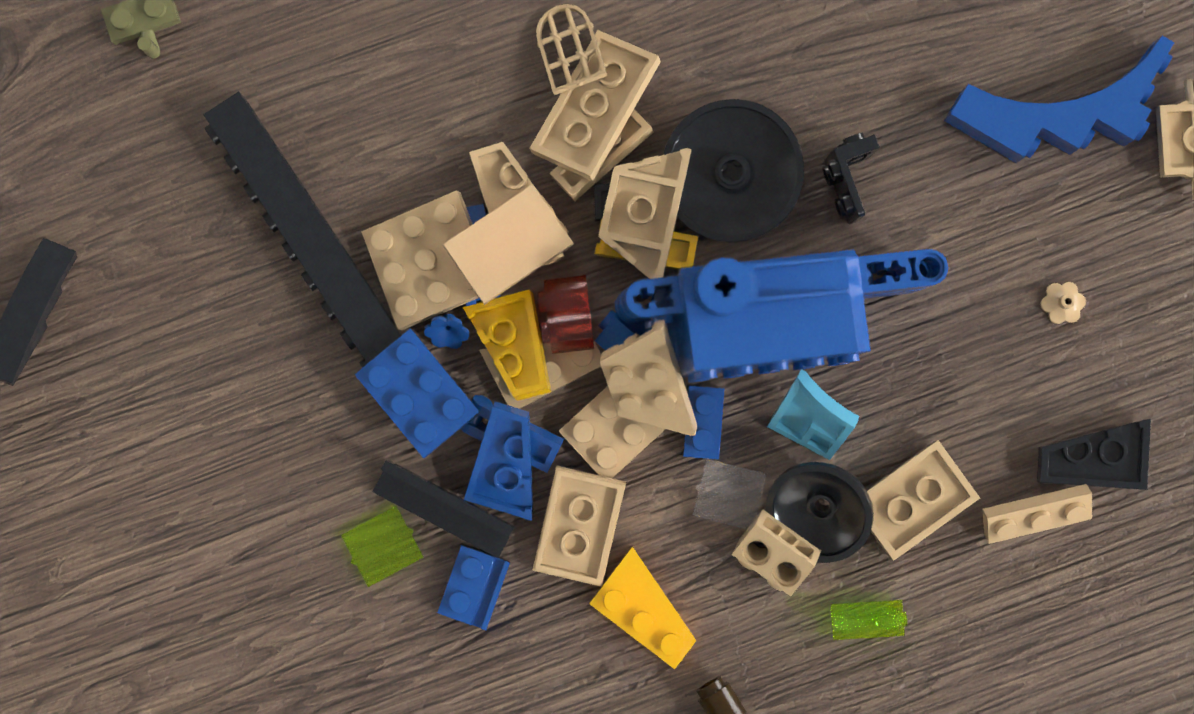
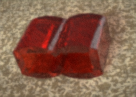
M586 275L543 280L544 291H538L540 313L547 312L548 322L541 323L543 344L550 343L552 354L594 349Z

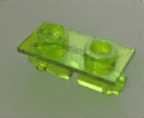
M902 600L831 604L833 640L905 636L904 626H907V614L903 612Z

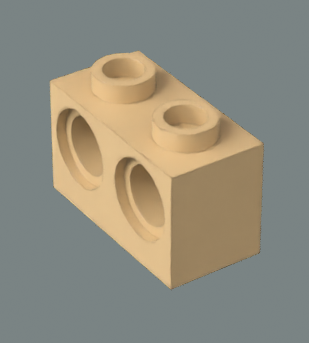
M762 509L738 540L732 555L738 559L742 566L756 571L767 579L774 589L784 591L789 596H792L816 566L821 550ZM753 541L762 542L767 548H759ZM783 562H789L796 567V569L787 568L786 566H784Z

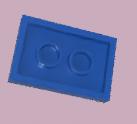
M411 328L354 374L423 458H426L480 413Z

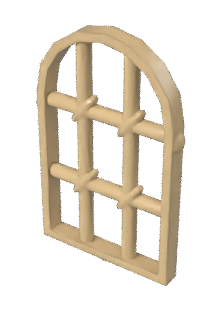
M558 5L548 10L539 20L536 29L537 46L540 48L554 95L608 76L593 31V23L590 22L585 11L575 5ZM565 11L569 22L568 30L557 33L552 16L558 12ZM571 11L582 15L587 23L575 26ZM548 20L552 33H550V37L542 39L541 32ZM589 28L595 48L583 52L578 34H580L579 31ZM572 34L577 48L576 55L565 58L560 41H562L561 38ZM554 41L559 58H557V62L549 64L543 45ZM596 53L602 71L591 75L586 59H588L587 56ZM580 59L585 77L572 82L568 69L569 63ZM562 66L567 84L556 88L551 70Z

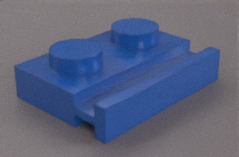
M461 545L437 613L487 630L510 561Z

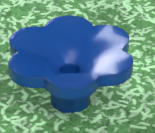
M444 314L443 316L432 318L431 324L426 325L424 329L425 336L431 338V343L440 348L448 346L449 348L457 349L462 346V341H466L469 338V330L463 327L462 321L452 314Z

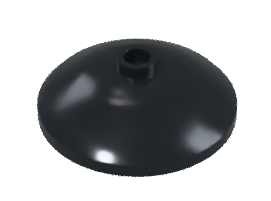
M824 462L802 463L784 471L771 486L765 505L767 513L821 550L817 560L818 563L837 562L855 554L867 541L874 520L872 501L862 483L848 471ZM818 499L827 500L829 505L820 504Z

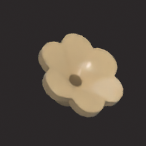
M1066 282L1062 285L1053 283L1047 287V296L1040 303L1041 309L1048 313L1049 320L1052 323L1061 324L1064 321L1074 323L1080 318V310L1085 307L1086 299L1082 294L1078 293V288L1073 282Z

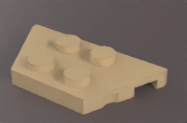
M688 148L662 156L649 157L634 163L630 162L614 166L598 237L650 279L663 278L692 152Z
M664 320L655 322L652 330L641 336L636 333L627 338L623 344L614 345L602 352L600 364L618 416L689 436L696 435V419Z

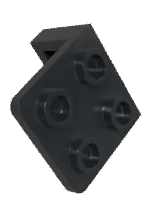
M862 132L843 139V143L838 145V148L833 149L824 160L826 165L822 166L828 186L834 185L838 196L834 200L838 215L841 219L846 218L849 225L856 223L865 216V210L848 166L869 159L880 148L875 134L864 137Z

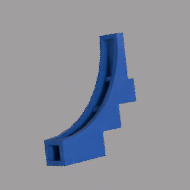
M1161 36L1149 46L1138 63L1120 80L1099 92L1076 100L1056 103L1018 102L994 96L968 84L960 92L944 121L1015 163L1022 160L1025 156L1030 158L1041 142L1037 136L1069 155L1079 148L1084 150L1094 137V130L1124 147L1134 140L1139 141L1150 125L1146 119L1151 109L1142 104L1148 100L1155 88L1151 84L1157 73L1162 74L1172 60L1173 56L1168 53L1174 42Z

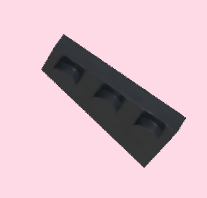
M1144 419L1039 447L1037 482L1067 485L1087 484L1088 486L1148 490L1151 419Z

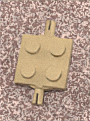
M1187 79L1183 81L1185 101L1176 105H1159L1155 108L1160 177L1191 179L1192 200H1194V80Z

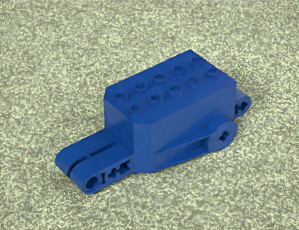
M933 249L859 257L854 250L743 262L730 258H719L704 266L681 268L678 276L645 279L633 283L618 295L615 301V311L621 321L627 324L645 323V329H652L655 322L664 320L682 378L687 377L688 383L717 378L718 373H723V379L752 374L753 369H758V374L760 375L789 369L788 365H793V370L815 368V366H822L824 361H827L828 366L845 365L850 362L860 361V354L871 351L864 299L910 294L936 285L945 279L948 273V263L942 253ZM873 274L883 275V277L873 281ZM652 296L651 302L646 304L644 307H642L640 303H634L633 298L635 297L636 302H643L648 297Z

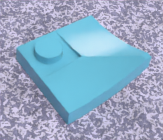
M801 369L782 402L772 415L767 427L830 460L853 431L860 416L832 399L814 382L806 371Z

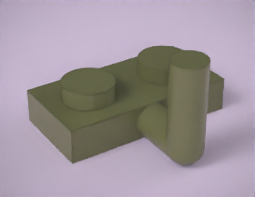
M126 0L101 9L111 42L117 45L141 37L137 45L151 59H156L160 55V48L154 32L181 23L174 0Z

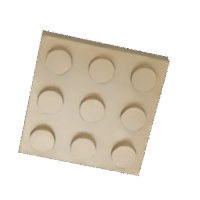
M457 190L361 231L398 330L407 329L479 298L443 246L445 242L472 225L461 192Z

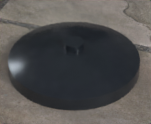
M726 99L715 101L690 113L678 124L671 134L663 155L685 148L692 150L677 216L686 226L701 236L720 242H745L753 240L779 226L796 205L804 179V161L801 147L789 125L769 108L748 100Z

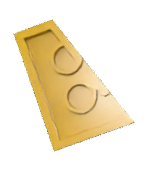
M530 289L495 298L485 305L480 302L463 307L512 396L517 401L551 392L534 294Z
M631 547L589 604L672 668L676 669L694 645L696 639L637 552Z

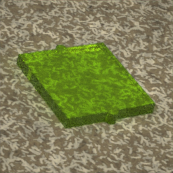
M397 506L341 535L353 557L351 563L357 565L368 587L424 557L412 535L414 530L408 528Z

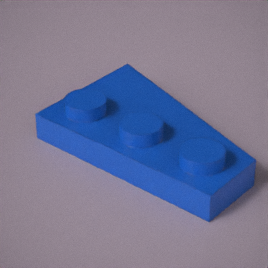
M494 401L464 500L532 521L533 493L529 412Z

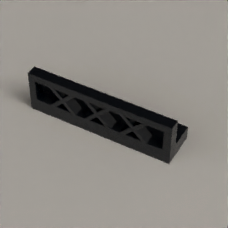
M385 460L381 468L383 472L372 491L373 493L496 558L500 557L515 528L514 525L395 462Z

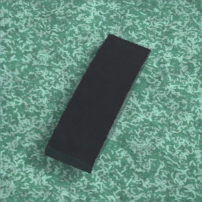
M45 238L39 244L0 320V381L14 386L46 331V320L62 294L61 285L77 259L75 250Z

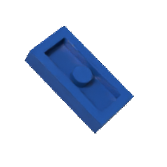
M688 386V397L696 419L697 430L694 436L685 434L683 457L719 460L725 389Z

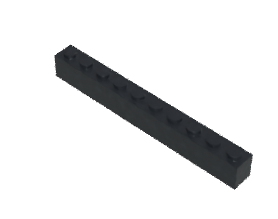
M238 91L203 114L209 123L204 128L216 145L222 143L228 154L224 156V159L235 174L240 171L248 182L243 185L246 193L254 203L258 201L262 203L267 211L262 215L264 220L274 233L278 230L281 232L286 242L281 244L283 249L293 262L299 259L306 270L301 273V276L312 291L318 288L325 299L320 303L322 308L332 321L336 318L339 320L344 328L340 335L351 350L357 347L364 358L359 362L363 368L402 336V334L246 98Z

